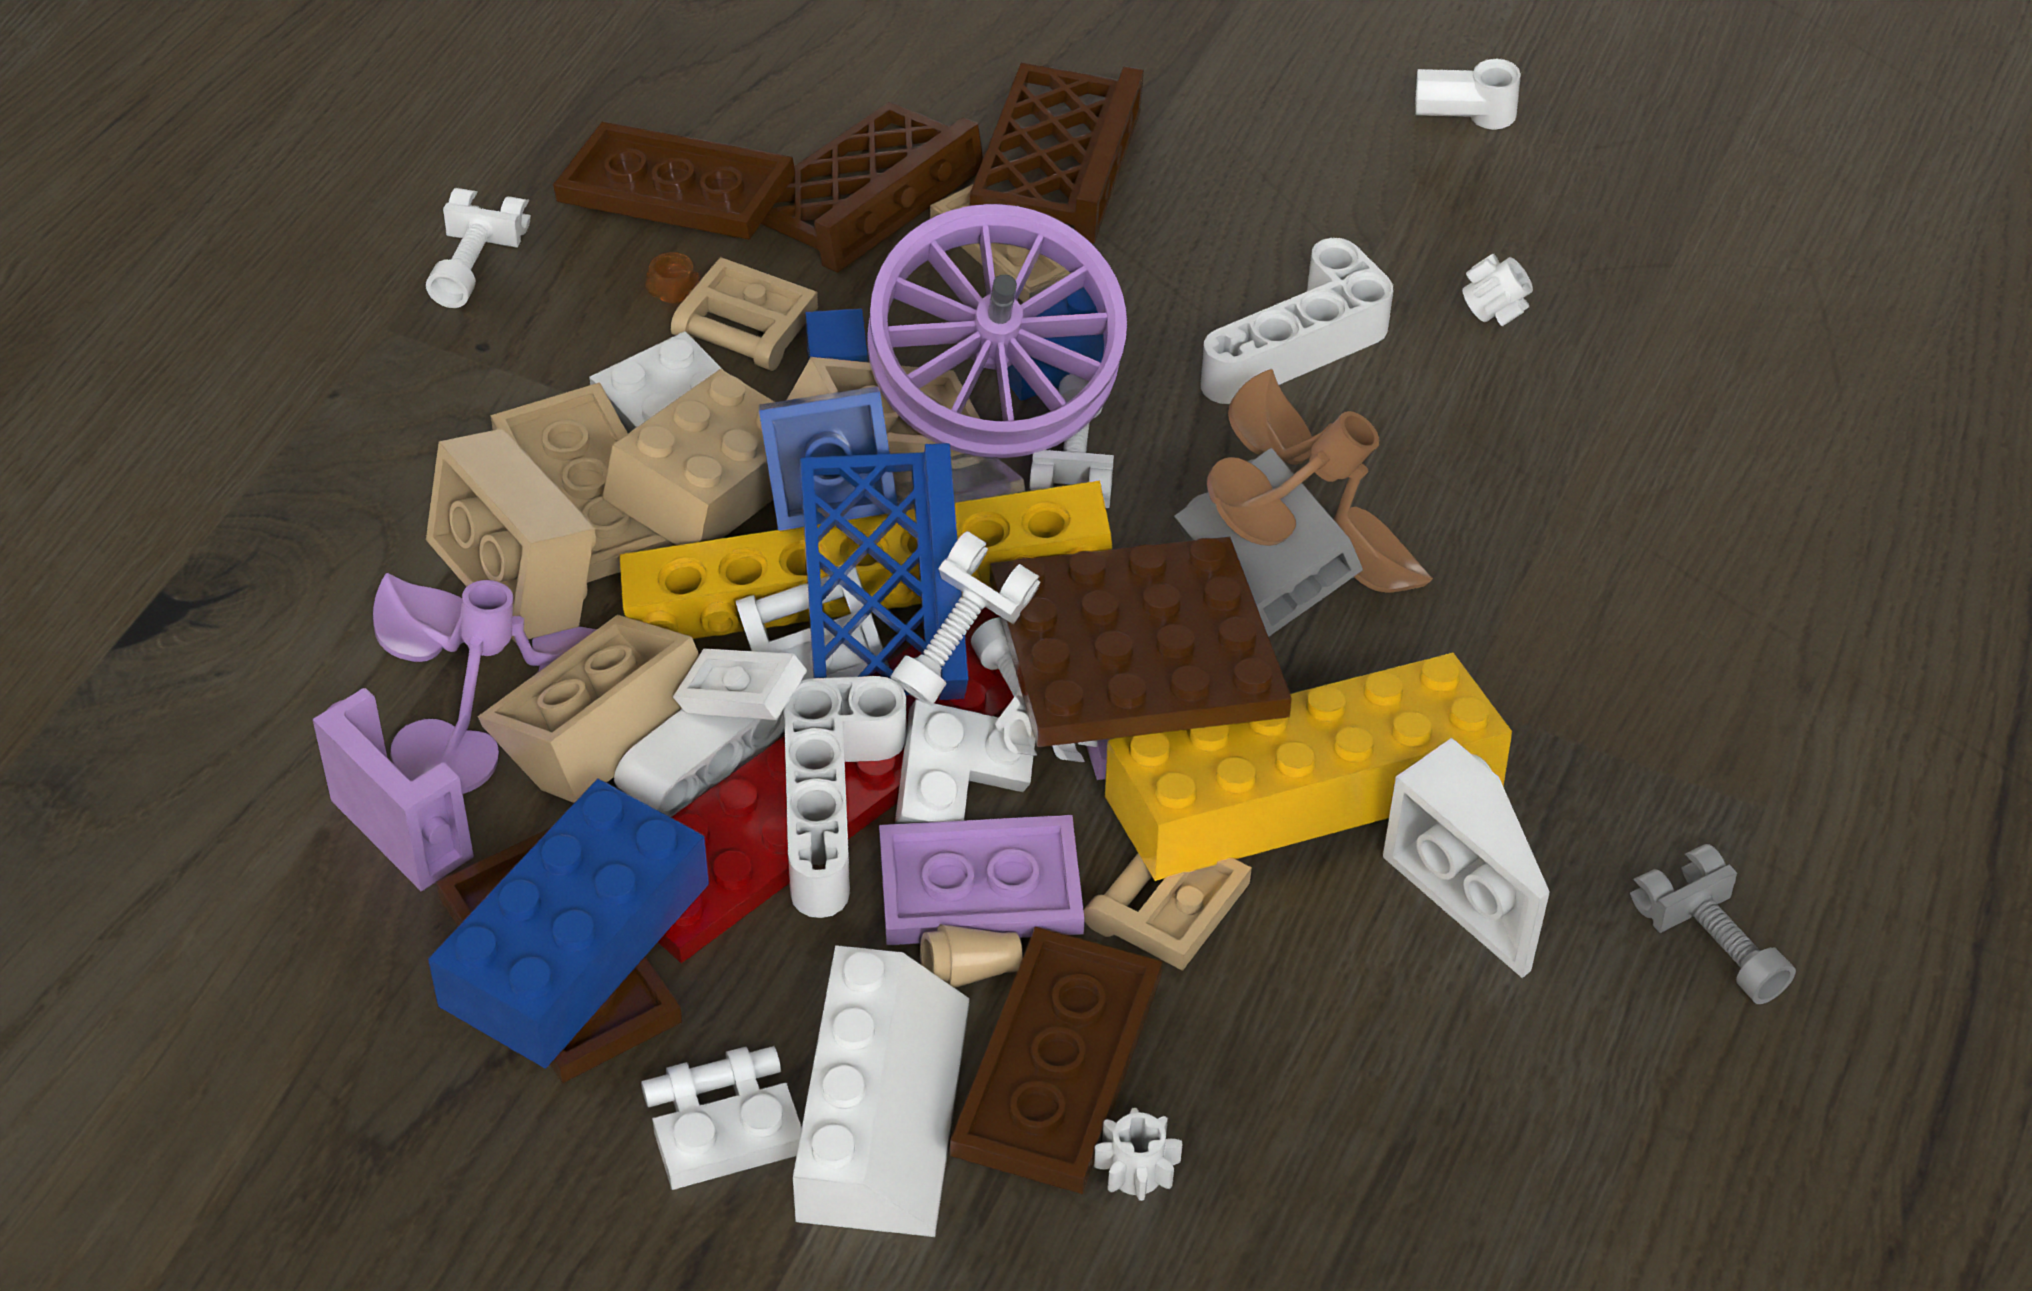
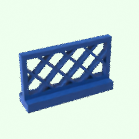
M950 443L925 444L924 452L800 458L813 678H827L826 660L842 643L868 664L858 677L872 676L877 672L882 677L890 678L894 671L884 662L906 640L923 654V651L927 649V645L931 644V639H934V635L938 634V629H942L941 625L945 623L944 621L948 618L949 613H952L951 610L956 608V603H959L958 600L962 597V592L944 581L938 569L943 561L947 560L953 546L957 542ZM912 471L913 491L898 507L872 487L885 472ZM860 473H870L865 479L858 475ZM839 474L854 486L855 489L834 510L815 494L814 476ZM863 495L888 515L869 537H866L843 517ZM913 505L915 522L905 514ZM816 510L827 518L818 528ZM896 523L917 539L916 551L902 565L876 545ZM834 526L860 546L839 569L819 553L818 543ZM867 554H870L893 574L873 596H870L847 576ZM917 563L919 564L920 581L909 573ZM820 569L830 576L829 580L822 587ZM900 581L921 597L922 608L906 625L880 604ZM838 584L864 605L843 628L822 610V601ZM871 612L898 633L877 656L851 636ZM922 621L924 640L913 632ZM824 628L835 636L826 646ZM962 635L963 639L959 640L958 646L955 645L956 649L952 651L951 656H948L949 659L944 661L945 665L941 666V678L947 684L941 691L939 700L965 698L968 684L965 635Z

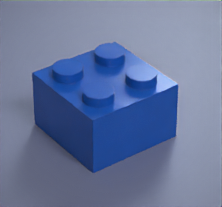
M878 386L759 405L778 531L804 527L800 458L890 454L881 394ZM885 472L872 487L898 507L893 472ZM860 473L858 475L865 479L870 473ZM839 474L814 476L815 494L834 510L855 489L854 486ZM863 495L843 517L846 520L886 513ZM816 510L817 525H819L827 518Z

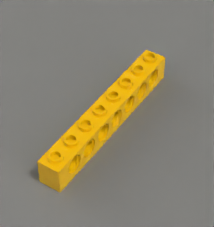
M1100 480L955 503L957 541L964 532L968 531L986 542L985 547L988 548V551L979 567L971 576L990 588V563L1012 561L1019 558H1039L1075 554L1081 551L1093 552L1112 549L1111 532ZM914 509L908 510L905 514L915 522ZM875 515L847 521L866 537H869L888 515ZM896 523L876 545L902 565L916 551L917 539ZM836 526L818 543L819 553L835 566L844 564L860 547ZM804 527L619 554L625 617L688 635L693 639L745 631L737 609L736 600L754 595L756 600L807 583ZM867 554L856 565L863 589L870 596H873L893 575L870 554ZM917 563L909 573L920 581L919 564ZM820 569V578L829 576ZM900 581L880 604L886 609L903 608L921 604V597ZM845 597L822 604L823 612L830 618L851 614ZM809 609L765 623V628L810 621Z

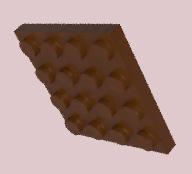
M1230 536L1201 538L1193 541L1157 545L1144 544L1137 547L1093 552L1081 551L1075 554L1019 558L1012 561L990 563V585L998 593H1000L1011 572L1019 564L1039 576L1037 580L1040 581V585L1026 607L1020 612V616L1014 625L1000 616L1037 747L1290 717L1292 697Z

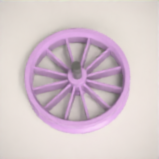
M983 204L962 207L937 215L910 231L889 253L881 266L871 298L867 335L870 365L876 383L892 409L902 420L927 439L937 444L950 443L951 450L973 456L989 458L1026 456L1047 450L1068 440L1081 431L1103 407L1113 388L1123 354L1127 331L1126 307L1118 280L1107 261L1085 237L1070 226L1049 215L1018 206ZM980 243L986 296L984 298L978 294L944 251L955 247ZM990 243L1013 245L1030 250L1016 280L1006 274L995 278ZM1040 254L1055 261L1071 273L1020 305L1017 301ZM928 260L963 304L906 279L915 269ZM1082 287L1088 292L1098 313L1035 317ZM895 298L949 322L888 326L887 316L891 303ZM1103 334L1104 352L1102 361L1100 363L1044 338ZM956 344L908 375L900 366L892 348ZM1030 356L1089 381V383L1074 398L1066 402ZM969 357L975 362L951 410L940 405L920 390L921 387ZM1013 364L1050 412L1037 417L1014 421L1007 367ZM983 368L996 369L1003 421L983 420L961 414Z

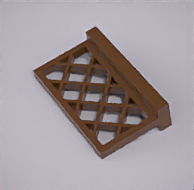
M1021 62L971 189L969 206L1002 204L1035 210L1065 224L1074 225V230L1079 232L1090 243L1095 244L1140 114L1144 70L1123 66L1119 80ZM1027 84L1048 86L1052 90L1034 96L1027 88ZM1092 94L1103 96L1105 99L1085 105L1078 97ZM1064 102L1072 111L1054 117L1047 108ZM1033 114L1040 121V123L1022 129L1015 120ZM1084 123L1092 132L1074 138L1066 129ZM1053 135L1060 143L1042 150L1034 141ZM1021 146L1028 155L1010 162L1002 153ZM1072 156L1080 164L1061 171L1054 162ZM1041 168L1048 177L1029 183L1021 174ZM1007 179L1016 188L1006 193L987 189L988 186ZM1060 189L1069 200L1067 204L1044 200L1041 196Z
M888 102L795 165V176L776 201V203L795 201V205L771 208L761 224L818 249L822 266L838 273L927 210L930 205L938 202L978 173L983 161L978 123L962 117L951 126H947ZM891 123L905 128L880 131ZM925 143L921 147L914 148V144ZM907 146V149L877 152L878 148ZM869 150V154L843 157L848 152ZM889 168L883 173H877V169ZM870 170L869 175L840 178V174ZM832 175V179L806 182L812 177ZM852 194L846 199H841V195ZM833 196L832 201L803 204V199ZM815 220V221H814L815 227H814V226H811V225H809V224H807V223H805V222H803V221Z

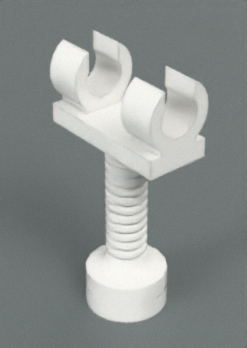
M455 188L452 191L449 203H446L443 208L446 235L462 238L452 259L439 261L426 281V290L435 302L449 308H458L466 304L476 281L471 268L485 242L518 247L521 242L520 236L526 233L530 223L531 215L522 214L529 200L507 196L499 212L471 205L477 191Z
M1069 374L1061 380L1059 393L1068 402L1085 388L1089 381ZM1102 408L1095 417H1097L1101 413ZM1088 423L1081 431L1064 441L1063 451L1043 450L1033 453L1029 488L1031 491L1053 488V483L1073 485L1100 480L1105 507L1109 508L1114 455L1086 453L1089 432Z
M968 531L962 534L953 546L947 560L945 559L938 568L941 578L962 591L963 598L960 597L959 603L955 605L956 608L951 610L952 613H949L948 618L944 621L945 623H942V629L939 628L938 634H935L934 639H931V644H928L927 649L923 651L924 655L921 654L916 658L905 655L890 676L906 692L931 706L947 684L941 678V666L945 665L944 661H947L949 659L948 656L952 655V651L956 649L955 645L958 646L959 640L963 639L962 635H965L967 633L966 630H969L970 625L974 623L973 620H976L978 617L976 614H980V609L987 607L1014 625L1020 616V612L1030 602L1040 585V581L1037 580L1039 576L1020 564L1011 572L1000 593L971 576L981 564L988 548L985 547L986 542Z
M1000 617L983 623L974 632L971 638V645L985 668L1000 670L1014 695L1013 700L995 722V725L999 732H1004L1005 744L1009 751L1036 756L1037 754L1033 746L1028 742V736L1030 738L1035 737ZM1097 740L1079 742L1078 744L1097 747ZM1075 743L1052 746L1055 755L1062 760L1085 762L1081 753L1077 751Z

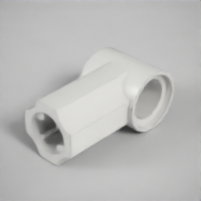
M1488 59L1480 62L1474 71L1418 69L1415 115L1471 117L1472 121L1478 126L1493 130L1510 126L1515 121L1517 115L1521 76L1519 68L1507 60Z

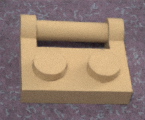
M720 257L675 311L671 322V332L676 336L686 331L692 338L696 337L753 358L756 366L774 371L779 366L786 347L806 324V312H814L818 309L817 292ZM710 312L765 333L762 337L704 316Z
M1137 853L1104 895L1094 896L1083 910L1084 921L1097 933L1105 937L1116 935L1183 971L1250 884L1252 867L1231 857L1218 861L1217 865L1165 877L1137 912L1128 906L1152 877L1139 853Z

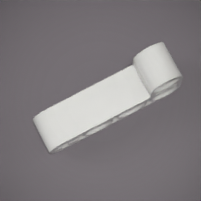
M1328 238L1319 241L1314 245L1311 252L1307 292L1216 329L1207 335L1204 340L1201 372V390L1203 394L1211 401L1230 404L1234 395L1247 381L1266 370L1273 369L1278 385L1378 343L1385 338L1388 332L1393 298V283L1352 242L1342 238Z
M862 676L802 680L792 694L790 703L784 709L790 894L793 905L799 912L809 917L823 918L833 916L844 908L848 903L850 895L845 762L890 759L899 754L905 746L907 732L906 695L903 687L897 681L888 677ZM813 864H825L826 869L814 870Z

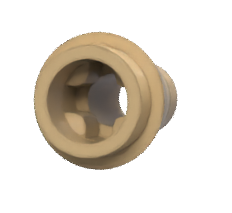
M940 924L937 931L923 933L920 944V960L923 967L952 987L957 988L1003 973L1017 972L1022 961V946L1019 935L1016 932L1000 933Z

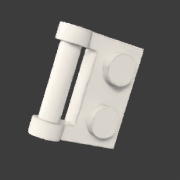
M855 566L847 576L863 589ZM830 576L820 578L821 587L829 580ZM806 583L756 600L754 595L736 600L737 609L751 650L755 652L795 654L807 669L802 680L813 679L810 628L772 641L769 640L765 628V623L809 609L808 584ZM838 584L822 601V604L842 597L846 598L851 614L834 619L843 628L864 605ZM870 613L851 636L877 656L884 648L872 613ZM824 628L826 646L835 636ZM842 643L826 660L827 678L858 677L868 664ZM886 660L884 663L889 667L888 660Z

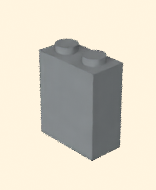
M1272 448L1256 459L1247 461L1265 474L1272 489L1281 486L1294 475ZM1302 483L1284 498L1280 499L1294 515L1296 527L1284 542L1271 546L1255 544L1239 536L1220 516L1216 504L1210 499L1209 492L1198 495L1174 517L1186 541L1201 538L1231 537L1268 637L1363 571L1350 538Z

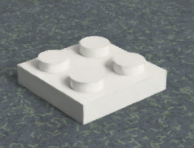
M684 331L589 378L590 385L601 383L626 431L630 433L722 368Z

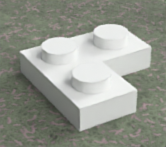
M915 700L909 709L895 824L964 821L969 781L1024 792L1031 783L1033 756L1009 751L1005 744L1004 732H999L995 725L999 717L935 703L931 706L920 700ZM1028 736V742L1034 748L1035 738Z

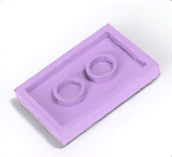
M1072 815L879 825L886 945L921 943L923 933L937 931L940 924L1000 933L1016 932L1019 938L1031 937L1035 926L1065 935L1084 934V911Z

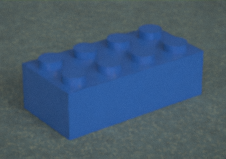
M597 778L429 957L428 961L438 1007L546 1069L709 885L704 835Z

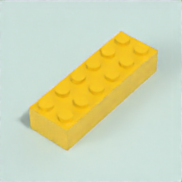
M1449 653L1290 694L1292 697L1291 712L1288 718L1107 740L1105 798L1153 879L1157 881L1186 871L1187 873L1217 865L1218 861L1227 858L1239 859L1388 819L1396 776L1450 738H1453L1471 754L1481 757L1489 765L1492 772L1499 776L1504 787L1512 730L1456 655Z

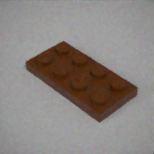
M602 121L555 181L553 187L556 200L560 203L750 240L795 176L793 157Z
M550 828L436 882L439 898L458 927ZM646 957L641 960L550 1063L562 1083L682 1023L680 1005Z
M1035 926L951 1137L950 1156L1083 1194L1094 1164L1095 1145L1102 1142L1103 1122L1106 1119L1110 1120L1161 979L1163 961Z

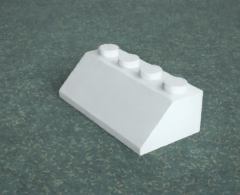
M835 945L793 1173L796 1222L935 1237L969 1012V998L903 952Z

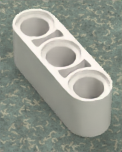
M681 709L625 753L616 768L614 782L624 793L672 817L771 746L785 729L784 710H782L777 720L690 714Z

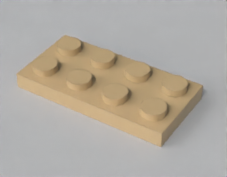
M600 382L491 415L493 430L503 428L595 527L596 544L591 552L587 583L621 572L619 554L676 546L602 499L612 446L628 433Z

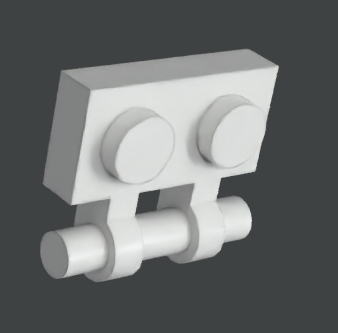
M774 1046L749 1052L747 1047L734 1049L726 1052V1059L689 1068L687 1062L666 1068L667 1075L641 1081L647 1107L673 1101L677 1111L653 1118L654 1134L672 1190L797 1156L802 1127L787 1083L759 1089L756 1078L781 1072L778 1054ZM733 1085L736 1096L699 1105L697 1094Z

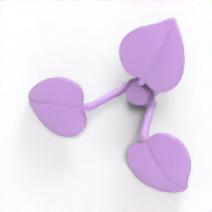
M386 573L379 585L373 607L375 635L384 650L400 659L423 662L436 657L443 648L449 652H455L459 645L464 642L469 648L460 713L456 726L454 727L452 724L438 719H424L406 725L393 739L390 753L391 762L410 781H413L444 761L459 775L462 794L480 787L494 773L499 755L497 742L491 735L484 732L467 730L471 719L481 655L492 656L498 654L509 643L511 637L514 636L525 662L532 666H540L539 671H541L597 629L576 627L533 638L531 647L524 632V618L512 616L513 593L506 585L492 580L477 581L468 585L463 591L462 598L450 592L411 584Z

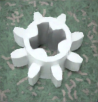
M1491 254L1466 272L1471 283L1463 288V295L1471 311L1481 321L1487 322L1496 316L1500 325L1504 326L1524 313L1525 309L1529 308V304L1524 297L1532 293L1533 287L1527 273L1515 259L1509 257L1499 263L1495 254Z
M1132 1108L1130 1114L1122 1117L1117 1123L1108 1119L1103 1122L1102 1141L1104 1143L1095 1145L1094 1168L1110 1169L1108 1190L1110 1192L1120 1189L1127 1194L1136 1195L1139 1200H1144L1146 1194L1153 1191L1158 1185L1167 1189L1172 1187L1173 1165L1181 1161L1182 1140L1175 1138L1166 1139L1168 1118L1162 1116L1157 1119L1152 1115L1139 1113L1137 1108Z

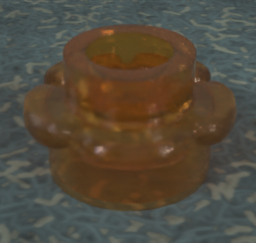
M667 252L656 256L650 262L649 271L647 272L648 280L645 282V286L652 296L659 297L662 301L668 303H676L684 300L689 295V292L700 282V277L697 272H694L693 263L689 257L677 252Z

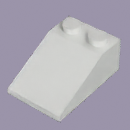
M1450 738L1396 776L1383 858L1523 978L1532 969L1550 891L1499 776L1492 772L1489 765L1481 757L1471 754L1453 738Z

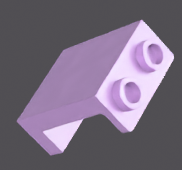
M363 688L345 700L334 703L325 712L313 719L331 801L420 891L428 888L474 857L459 775L443 761L413 781H410L387 758L376 700L373 694L366 688Z

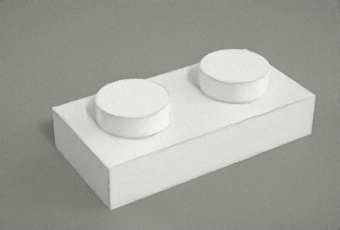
M703 649L673 698L686 713L777 720L782 710L790 703L792 694L807 672V669L795 654Z

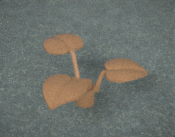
M1273 369L1266 370L1247 381L1232 398L1228 410L1229 421L1237 437L1249 450L1258 455L1272 448L1284 463L1298 465L1305 462L1308 458L1309 462L1281 486L1272 489L1265 474L1250 462L1235 457H1228L1218 461L1209 471L1207 487L1211 501L1216 504L1217 511L1226 524L1239 536L1252 543L1265 546L1277 545L1284 542L1296 527L1294 515L1280 499L1288 495L1314 472L1329 482L1349 477L1334 521L1350 538L1363 568V571L1354 576V578L1372 590L1385 593L1426 586L1433 578L1389 528L1370 512L1359 507L1350 508L1360 480L1368 473V468L1362 463L1379 446V436L1374 426L1362 415L1347 411L1342 413L1334 423H1330L1321 433L1312 437L1299 413L1282 393Z

